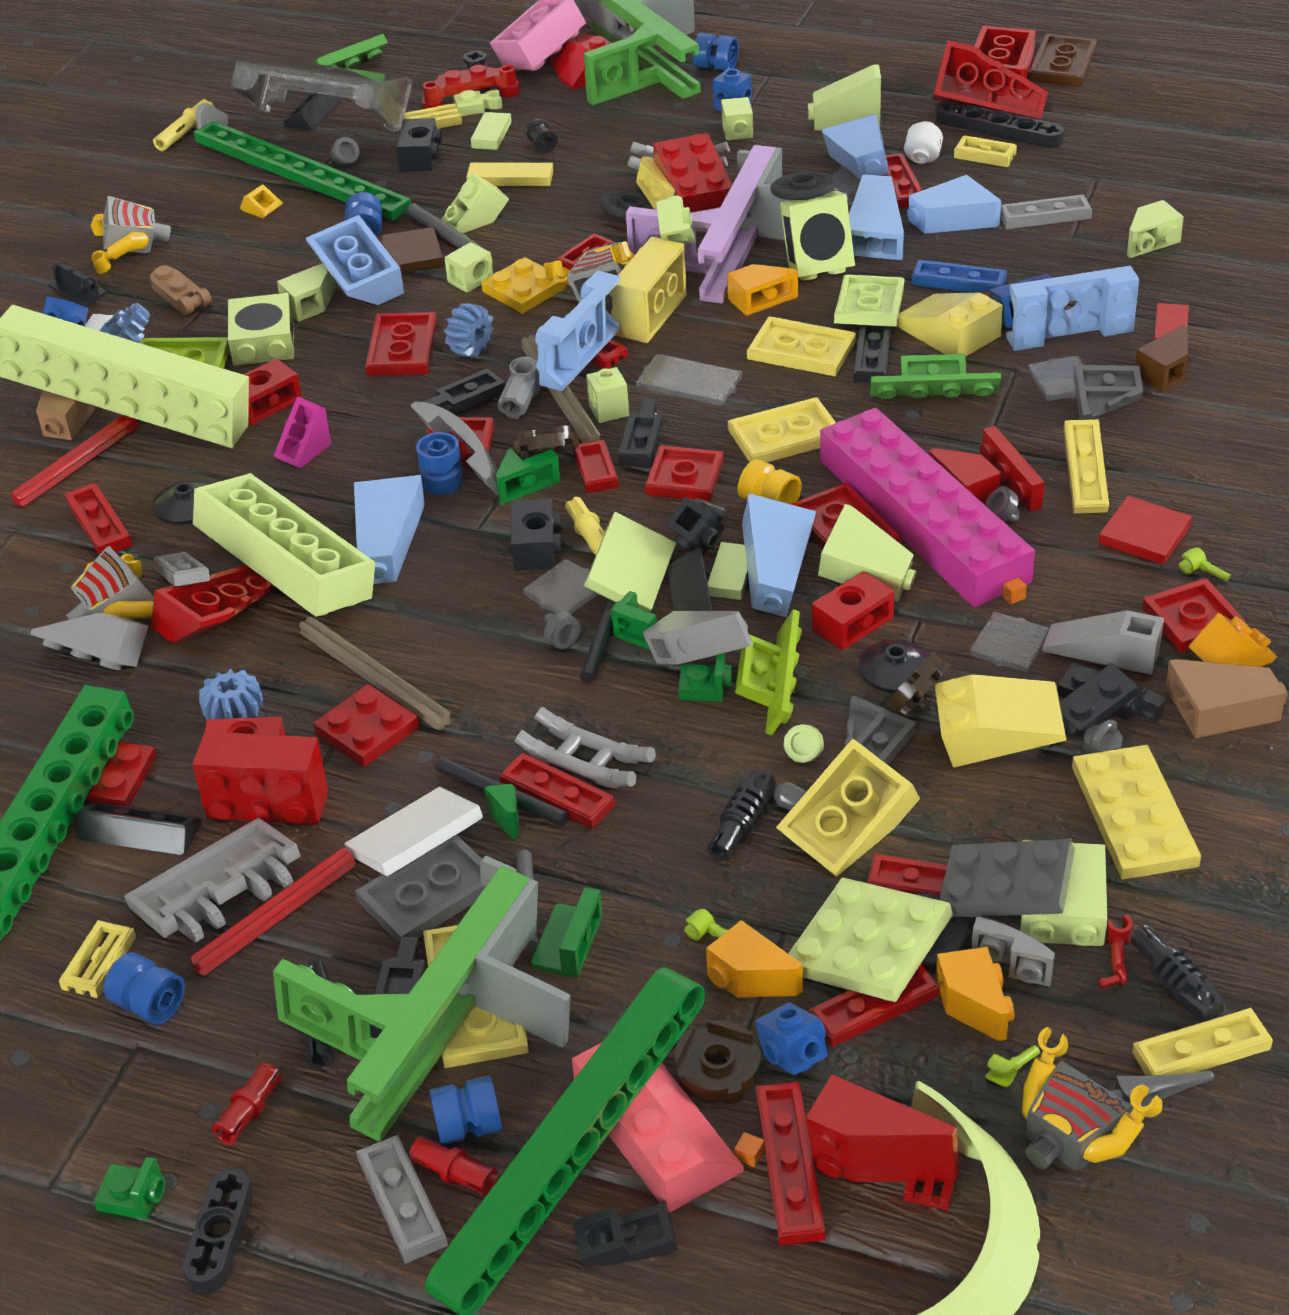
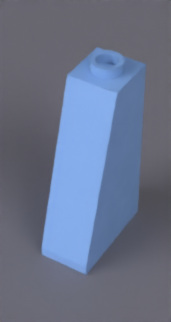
M863 174L849 213L854 256L902 260L904 230L892 178L890 176Z
M421 475L354 482L357 549L375 562L373 584L397 581L425 506Z
M749 493L742 520L752 608L787 617L816 511Z

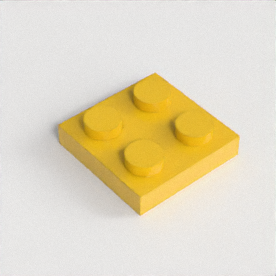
M526 257L517 260L512 265L494 273L491 277L481 282L483 293L522 314L566 289V284L559 282L557 279L547 280L545 268Z

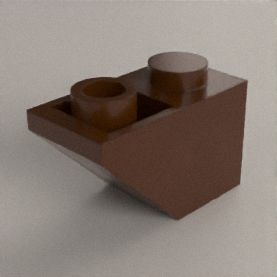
M1181 326L1137 349L1135 366L1140 368L1142 381L1162 393L1185 381L1188 361V328Z

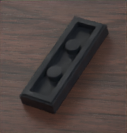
M860 325L854 382L870 383L873 376L887 375L891 326Z

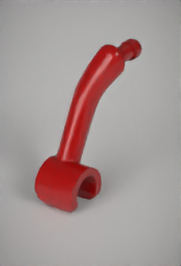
M1127 915L1122 917V929L1114 927L1110 920L1107 923L1106 939L1112 945L1111 969L1113 976L1100 978L1097 981L1099 988L1104 989L1116 983L1119 986H1123L1126 983L1127 973L1124 962V946L1131 940L1133 926L1132 919Z

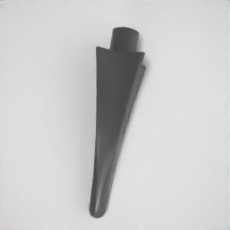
M1208 1070L1173 1075L1116 1076L1115 1089L1109 1091L1131 1104L1130 1094L1132 1090L1138 1085H1146L1149 1088V1092L1141 1102V1106L1144 1107L1149 1105L1156 1095L1162 1100L1183 1090L1214 1079V1073Z

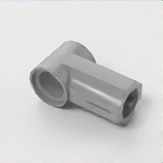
M519 357L510 363V377L498 401L499 411L503 412L508 418L519 419V416L526 413L531 399L541 392L539 372L536 368L537 361L531 357Z

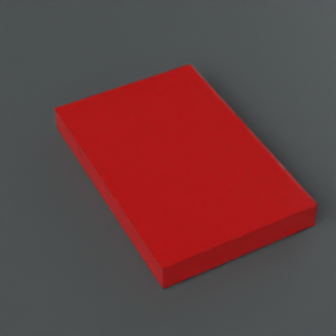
M436 313L376 314L365 366L367 376L428 374L437 325Z
M847 482L790 504L816 511L810 536L822 549H824L845 504L854 507L902 545V537Z

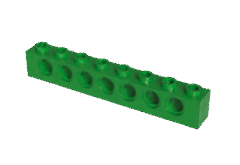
M84 685L1 819L0 942L4 935L10 932L13 920L21 906L29 900L34 884L40 874L46 871L50 857L58 844L65 839L69 825L77 812L83 808L84 800L91 788L98 783L101 771L109 758L114 756L117 744L126 730L130 729L134 714L125 692Z

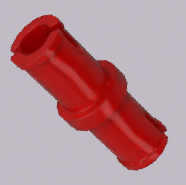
M260 1063L244 1087L235 1090L230 1097L231 1104L211 1128L212 1133L217 1134V1140L226 1145H234L251 1119H256L264 1110L265 1100L282 1080L281 1073L276 1074L272 1079L275 1073L278 1072L276 1067L269 1063Z
M424 1135L414 1141L409 1152V1156H411L410 1161L413 1164H418L439 1174L440 1179L450 1185L457 1182L484 1197L491 1191L499 1178L497 1169L490 1168L468 1158L466 1151L458 1147L449 1149Z

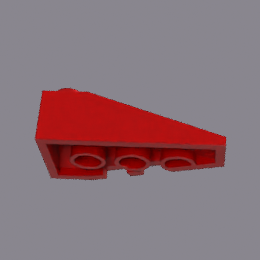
M582 33L566 40L561 45L562 49L559 52L548 56L551 60V66L557 71L559 81L572 90L586 86L584 53L611 44V42L599 35Z
M248 565L211 574L209 575L210 581L181 586L172 585L157 589L154 593L150 627L172 643L182 642L185 639L201 635L227 621L270 592L275 586Z

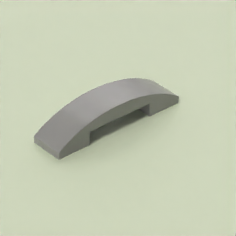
M417 401L410 406L419 418L434 433H449L451 431L473 453L466 462L476 475L498 496L496 483L498 469L496 464L469 426L453 413L436 405Z

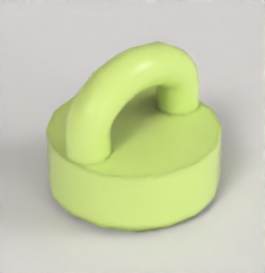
M801 724L788 730L784 738V748L791 759L796 762L805 763L813 761L820 756L824 750V741L822 734L817 728L812 725Z

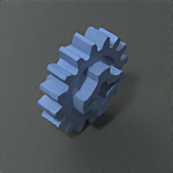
M133 303L129 309L125 308L124 311L122 309L116 311L114 316L102 326L100 331L140 343L145 336L142 333L145 329L143 327L148 323L150 314L139 303Z

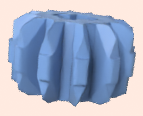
M461 303L458 309H452V317L446 319L448 326L443 331L447 334L445 343L456 354L477 357L480 351H486L487 342L492 341L490 334L494 328L490 325L493 317L488 315V310L482 306Z
M230 668L225 674L216 672L215 678L204 680V687L199 690V702L206 720L258 718V711L263 707V697L259 683L256 681L255 676H248L245 670L234 673Z

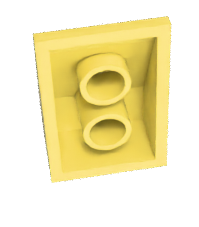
M982 293L933 294L899 313L897 327L943 354H965L966 357L1001 337L1003 305Z
M971 674L935 684L941 736L953 768L1066 741L1055 682Z
M852 738L776 828L837 877L895 829L920 798L912 783Z

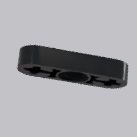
M229 1168L222 1170L210 1181L183 1261V1272L187 1284L197 1294L214 1293L221 1289L228 1279L253 1200V1191L249 1177L240 1169ZM232 1187H238L239 1190L232 1191L228 1201L230 1208H227L224 1194L230 1193ZM223 1222L231 1226L229 1232L220 1238H211L206 1235L208 1229L216 1223ZM207 1252L211 1253L213 1268L207 1269L204 1275L199 1276L197 1271L205 1270L209 1260Z

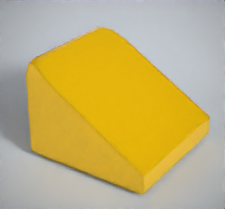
M262 184L243 198L240 209L252 215L265 218L282 206L283 202Z

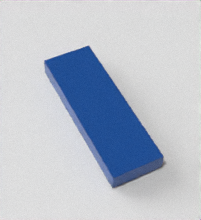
M918 260L912 274L911 285L990 295L989 289L1005 285L1007 271Z

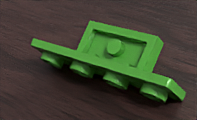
M965 354L901 356V376H873L870 382V396L881 399H892L896 396L924 398L928 395L956 397L960 394L988 396L999 392L1001 373H966Z

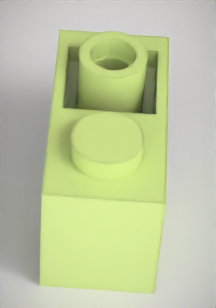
M472 173L463 184L453 203L447 208L441 220L457 231L465 233L493 223L509 198L496 186Z
M1164 200L1139 207L1129 230L1127 256L1132 258L1181 242L1184 216Z
M323 263L277 281L279 294L289 293L293 318L298 322L324 312L336 289L335 279Z

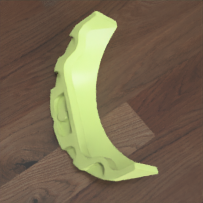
M917 1081L911 1108L956 1127L958 1150L965 1156L982 1161L990 1192L989 1227L977 1261L964 1280L948 1296L917 1315H1014L1030 1291L1039 1260L1037 1244L1040 1240L1039 1219L1030 1189L1012 1158L991 1135L941 1094L922 1082Z

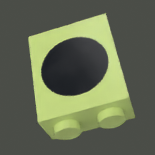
M836 190L812 199L780 202L789 268L798 271L800 280L815 279L818 277V273L827 271L828 274L843 273L846 271V267L855 266L846 194Z
M289 293L228 299V343L233 366L270 362L276 358L278 360L295 359L293 314Z

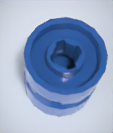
M698 33L695 42L699 44V54L693 55L695 67L710 69L714 65L716 70L721 71L735 68L739 51L738 39L736 37L721 35L717 39L715 34Z
M366 192L352 195L345 205L344 221L359 215L373 234L380 236L382 230V204L379 199L373 194Z
M436 432L425 435L418 440L416 450L423 489L434 495H445L457 491L464 482L462 465L459 461L461 457L458 439L449 433Z
M128 952L122 955L112 965L104 982V994L109 1001L127 1011H132V1013L153 1025H161L167 1022L178 1010L185 993V983L182 977L166 968H158L153 961L136 952Z
M490 1075L466 1080L462 1089H458L454 1084L429 1089L439 1140L442 1146L464 1141L468 1132H473L478 1137L502 1132L499 1109Z

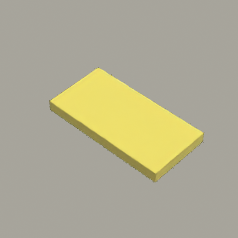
M458 925L423 931L428 966ZM475 1006L442 1053L444 1068L529 1053L525 1028L516 1023L513 1025Z

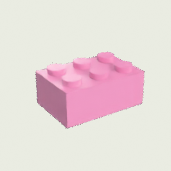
M538 0L493 39L490 45L502 65H513L517 71L522 69L534 71L544 65V60L548 56L559 52L562 49L561 45L566 40L577 36L579 29L586 22L574 0Z

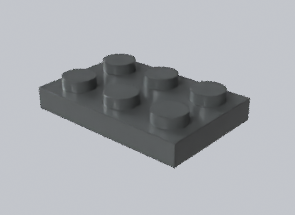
M456 834L391 875L385 876L382 874L355 890L357 901L399 944L402 936L419 938L423 935V931L432 930L474 904L485 889L480 884V862L482 858Z
M1071 839L952 845L940 901L950 903L953 913L952 917L1063 913L1075 851Z

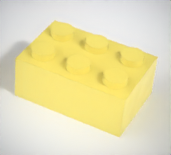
M651 236L644 246L639 248L632 260L626 263L624 269L618 275L620 276V282L609 292V295L612 297L613 307L611 316L620 323V330L615 336L648 343L685 298L687 292L684 243Z

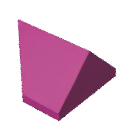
M297 396L291 413L284 424L282 436L274 457L302 468L332 444L325 408Z

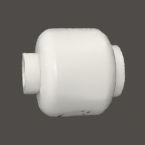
M927 121L912 125L908 130L904 145L905 155L918 164L934 162L939 156L943 135L941 130L933 123Z

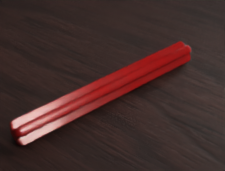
M121 415L13 490L11 493L13 502L20 507L30 504L138 428L139 423L137 419L126 415Z
M340 848L195 952L189 958L193 970L200 976L210 973L354 868L356 863L353 854L346 848Z

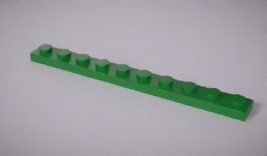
M211 121L194 131L195 142L322 192L325 195L337 198L345 203L356 193L366 192L373 194L381 202L382 217L387 220L394 221L407 212V208L411 204V199L218 122Z

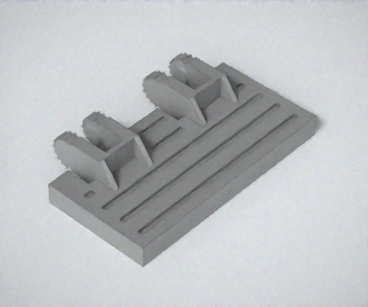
M258 817L129 892L124 897L129 909L164 938L180 930L196 943L204 938L202 928L198 923L202 919L215 929L226 925L221 911L209 901L210 899L221 905L247 889L259 899L266 901L272 897L271 888L267 883L269 879L282 886V888H286L294 882L289 870L277 859L288 865L301 856L296 843Z

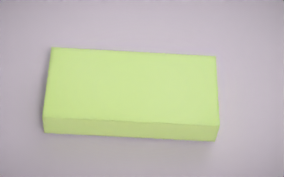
M485 112L471 137V148L497 150L511 124V114Z
M721 542L708 580L710 596L741 600L748 580L745 545Z

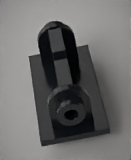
M60 261L53 264L52 271L55 280L48 283V286L82 306L90 305L107 294V291L97 286L94 278L86 276L79 271L74 272V269L66 262Z

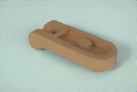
M167 265L159 266L150 275L152 289L185 316L193 313L196 307L201 306L204 308L212 304L211 295L206 288H199L175 268Z

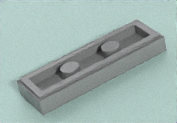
M1084 195L1004 204L1001 205L1000 218L1007 230L1092 219V208Z
M186 552L153 558L155 571L174 586L210 581L209 569Z
M395 1135L356 1151L359 1164L405 1264L448 1246L446 1235L399 1136Z

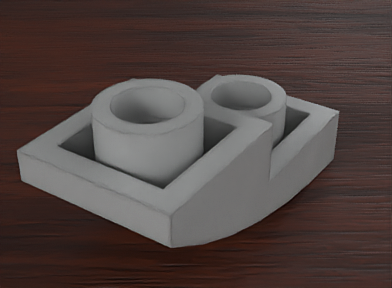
M976 917L973 927L972 949L988 947L992 962L1010 964L1009 978L1031 984L1051 986L1055 957L1053 951L1033 937L1017 929L993 920Z

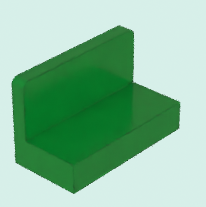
M585 887L576 907L560 903L555 905L531 960L533 969L574 978L579 977L603 918L600 890Z

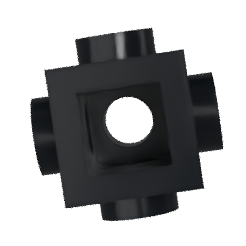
M685 497L666 523L668 528L676 535V538L673 540L676 544L687 552H691L693 548H701L702 555H705L710 548H713L718 543L721 532L724 530V527L716 519L719 515L717 511L704 502L698 505L688 497Z

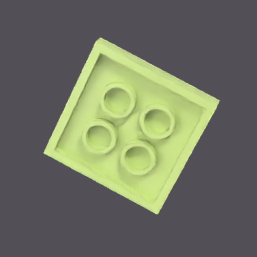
M841 878L788 954L803 964V978L896 1002L952 917L951 905L948 902Z

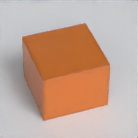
M1020 578L1003 583V598L1010 605L1025 599L1027 585Z
M744 1132L734 1148V1155L740 1162L755 1167L765 1151L764 1140Z

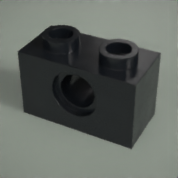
M436 118L403 119L396 146L400 171L433 170L434 161L439 159V145H442V131L437 129Z
M552 498L511 501V547L514 571L556 568L555 554H562L560 533H555L561 532L560 512H553Z

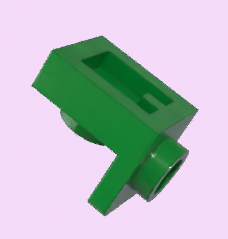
M629 591L620 601L614 604L611 611L614 637L650 650L642 632L657 623L656 615L638 609L637 593Z
M725 653L717 654L716 665L682 664L678 689L679 700L723 702L725 687H731L732 665L725 664Z
M146 1157L141 1169L110 1164L93 1200L96 1210L147 1220L154 1204L161 1201L165 1190V1178L161 1175L156 1158Z

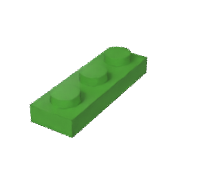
M384 34L375 36L317 58L310 69L314 77L320 75L329 77L344 66L349 69L358 65L361 62L360 60L365 58L369 60L378 58L383 54L382 50L388 42Z

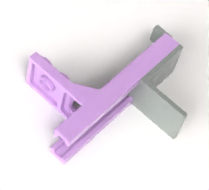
M754 145L751 151L739 150L737 153V177L721 207L691 213V229L695 236V242L684 244L685 270L706 274L699 288L700 301L724 303L728 295L727 273L741 269L757 237L785 240L780 202L787 200L774 196L770 191L771 184L782 177V148ZM629 206L626 211L628 247L636 255L639 248L643 247L651 236L661 239L662 237L659 230L657 210ZM696 231L707 232L698 248V253H696Z

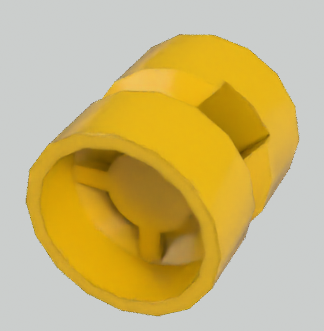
M755 459L747 464L739 478L737 486L738 495L746 501L750 493L792 504L797 502L800 497L801 480L782 469L775 470L773 465L760 459Z

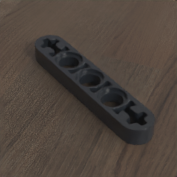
M942 101L936 105L935 119L942 125L1045 148H1056L1063 143L1064 128L1056 123L955 101Z

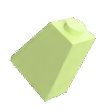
M879 64L869 66L813 92V103H808V120H813L814 130H822L876 114L880 127L881 74Z
M845 504L821 553L818 576L843 584L845 581L865 571L894 590V601L898 602L903 590L910 591L914 582L916 570L911 569L914 554L854 507Z

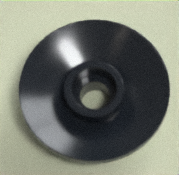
M186 480L167 486L156 495L153 501L155 515L160 520L170 524L193 523L194 489L210 484L199 480Z
M881 641L868 647L862 653L859 660V671L862 678L872 687L895 693L929 654L919 645L909 641Z

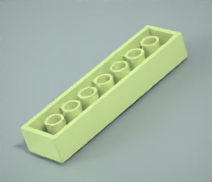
M11 305L0 318V377L229 448L235 446L248 427L249 376L16 305Z

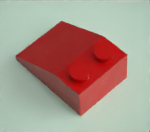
M830 1076L806 1117L814 1165L830 1177L839 1178L841 1176L852 1182H906L907 1177H917V1182H925L926 1178H936V1182H944L945 1178H953L956 1182L960 1176L957 1129L955 1126L837 1076Z

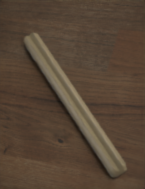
M530 335L528 338H522L521 342L524 353L527 357L537 361L538 345L535 342V336ZM567 385L562 392L548 388L582 442L599 441V431L570 387Z
M307 617L305 621L300 622L301 635L437 730H442L446 725L450 724L451 718H449L450 712L317 619Z

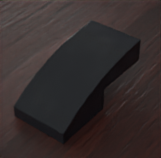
M665 1202L621 1216L617 1207L573 1221L579 1258L583 1265L632 1262L678 1250L671 1214Z

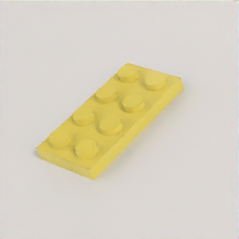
M1148 745L1073 757L1072 769L1122 880L1200 867L1201 854Z

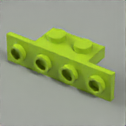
M794 609L778 631L776 645L749 634L753 644L749 647L741 648L735 693L768 707L765 733L773 735L781 723L786 724L793 711V703L790 702V696L796 685L793 670L799 659V653L795 650L802 633V628L798 627L800 612Z

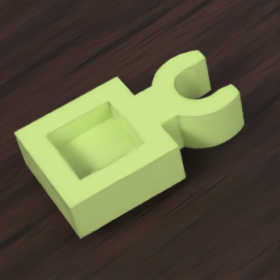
M466 90L460 94L453 95L454 103L461 116L485 113L487 108H502V98L499 96V90H491L485 94H480V91Z

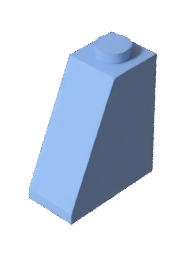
M876 114L822 129L829 156L861 180L863 174L878 176L889 174L883 138Z
M964 175L909 195L907 216L908 221L925 234L997 227L1000 225L1001 200L968 175Z

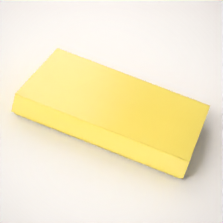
M769 316L747 349V359L836 376L856 343V333Z
M815 397L729 420L728 431L749 462L760 459L767 463L819 449L820 429L833 425L836 422L820 400Z

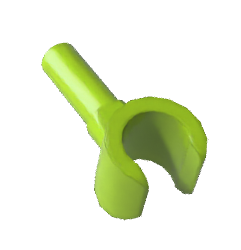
M1192 548L1182 554V557L1185 559L1179 563V568L1184 573L1191 574L1197 569H1201L1225 582L1229 580L1231 574L1206 561V555L1200 548Z
M705 909L696 910L686 919L688 925L684 929L685 933L696 941L700 940L706 933L721 937L728 931L715 924L713 916Z
M1033 1045L1010 1060L994 1054L988 1061L987 1066L991 1070L986 1074L985 1078L1003 1087L1010 1086L1017 1070L1040 1054L1039 1048Z

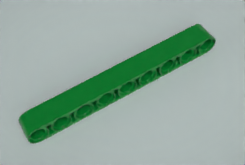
M662 967L653 974L435 1263L425 1282V1290L428 1295L458 1315H474L481 1308L696 1017L705 998V990L701 985L667 967Z

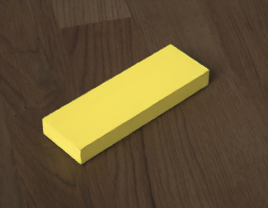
M642 157L636 183L653 208L657 210L656 201L674 196L675 189L652 157Z
M470 163L466 178L468 180L470 175L474 173L494 186H550L553 176V163Z
M1099 419L1065 421L1064 435L1073 514L1108 512L1109 499Z
M1248 1008L1133 1043L1132 1053L1146 1076L1199 1072L1271 1050L1273 1039L1252 1008Z

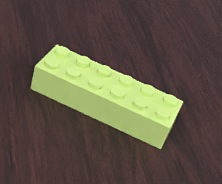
M251 473L194 489L193 525L315 617L326 615L329 612L347 606H354L359 602L372 598L375 562Z

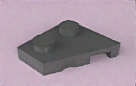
M1075 365L1073 370L1080 420H1093L1136 402L1142 397L1143 386L1139 366Z
M852 696L850 699L845 747L853 738L889 765L915 735L916 722L856 696Z

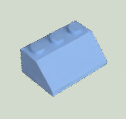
M359 215L306 238L309 246L347 296L379 305L404 294L400 267Z

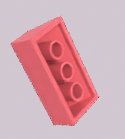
M601 1043L572 1058L574 1079ZM662 1063L608 1134L659 1203H666L670 1213L744 1172V1166Z

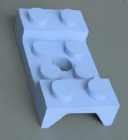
M1131 266L1011 284L1009 291L1014 308L1013 331L1006 332V338L1012 349L1018 351L1043 347L1045 338L1095 330H1100L1104 337L1134 332L1139 278ZM1070 301H1077L1071 309H1063Z
M597 270L583 283L581 288L582 299L564 319L552 316L543 326L539 327L535 337V342L538 345L536 368L539 372V385L562 392L620 330V323L605 310V296L620 282V276Z

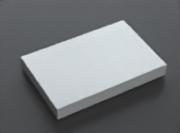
M438 787L347 841L344 845L353 854L355 859L383 875L389 876L483 818L479 805Z

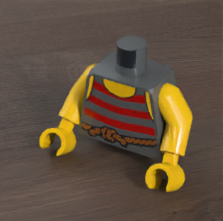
M1049 1027L1042 1029L1038 1036V1043L1043 1052L1040 1058L1034 1059L1023 1088L1022 1115L1027 1120L1026 1136L1032 1142L1025 1151L1028 1160L1035 1167L1044 1170L1057 1158L1073 1170H1081L1090 1162L1098 1163L1121 1157L1143 1129L1144 1124L1142 1120L1145 1117H1155L1161 1112L1162 1100L1156 1095L1149 1105L1142 1107L1141 1102L1149 1092V1088L1142 1084L1132 1090L1130 1094L1131 1104H1129L1062 1060L1057 1066L1054 1065V1058L1062 1056L1067 1051L1068 1040L1062 1034L1057 1047L1047 1048L1046 1043L1051 1035V1029Z

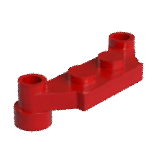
M474 65L470 69L462 71L450 70L443 75H438L435 81L423 84V109L444 105L443 98L446 96L460 94L466 90L474 91L492 86H498L499 95L502 97H515L520 93L519 81L515 75V67L513 65H503L500 68L488 67V65Z

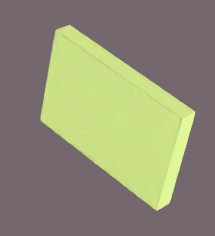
M844 275L835 310L834 323L896 327L904 291V278Z
M614 512L584 586L615 602L620 601L629 591L637 593L638 609L650 613L676 543Z

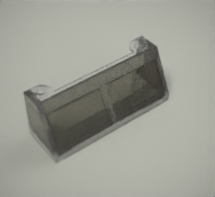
M260 57L236 61L230 88L255 109L264 112H270L271 107L269 105L276 100L285 101L287 89L354 99L358 106L370 109L384 123V127L388 131L400 132L413 81L409 77L273 57Z

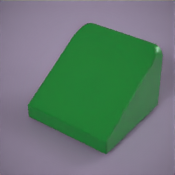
M513 784L486 786L485 794L489 815L511 839H517V836H519V821L515 786Z

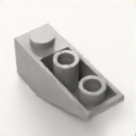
M1126 610L1051 624L1042 651L1097 664L1110 665L1113 663L1118 668L1152 675L1160 651L1164 618Z
M673 611L642 632L657 664H682L749 647L753 644L748 633V626L739 611Z
M95 613L34 628L31 630V635L43 638L42 645L64 651L66 646L72 648L71 655L92 660L93 656L101 659L99 665L121 670L122 665L137 666L148 625L121 616Z

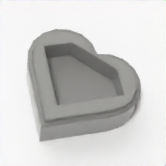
M202 103L196 108L195 117L198 129L211 121L227 126L228 117L223 111L216 109L208 103Z

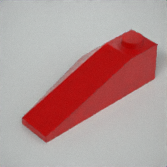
M947 40L932 100L940 102L955 101L1041 120L1048 92L1023 76L1009 70L999 61H995L985 55L975 46Z

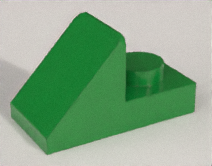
M509 448L496 473L498 500L501 505L560 482L558 455L552 449L521 460L513 449Z

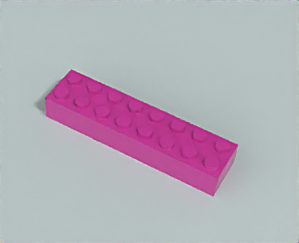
M877 408L867 410L820 429V461L843 483L847 482L902 537L904 542L974 608L1003 596V583L1015 578H1020L1026 585L1032 583L1035 550Z

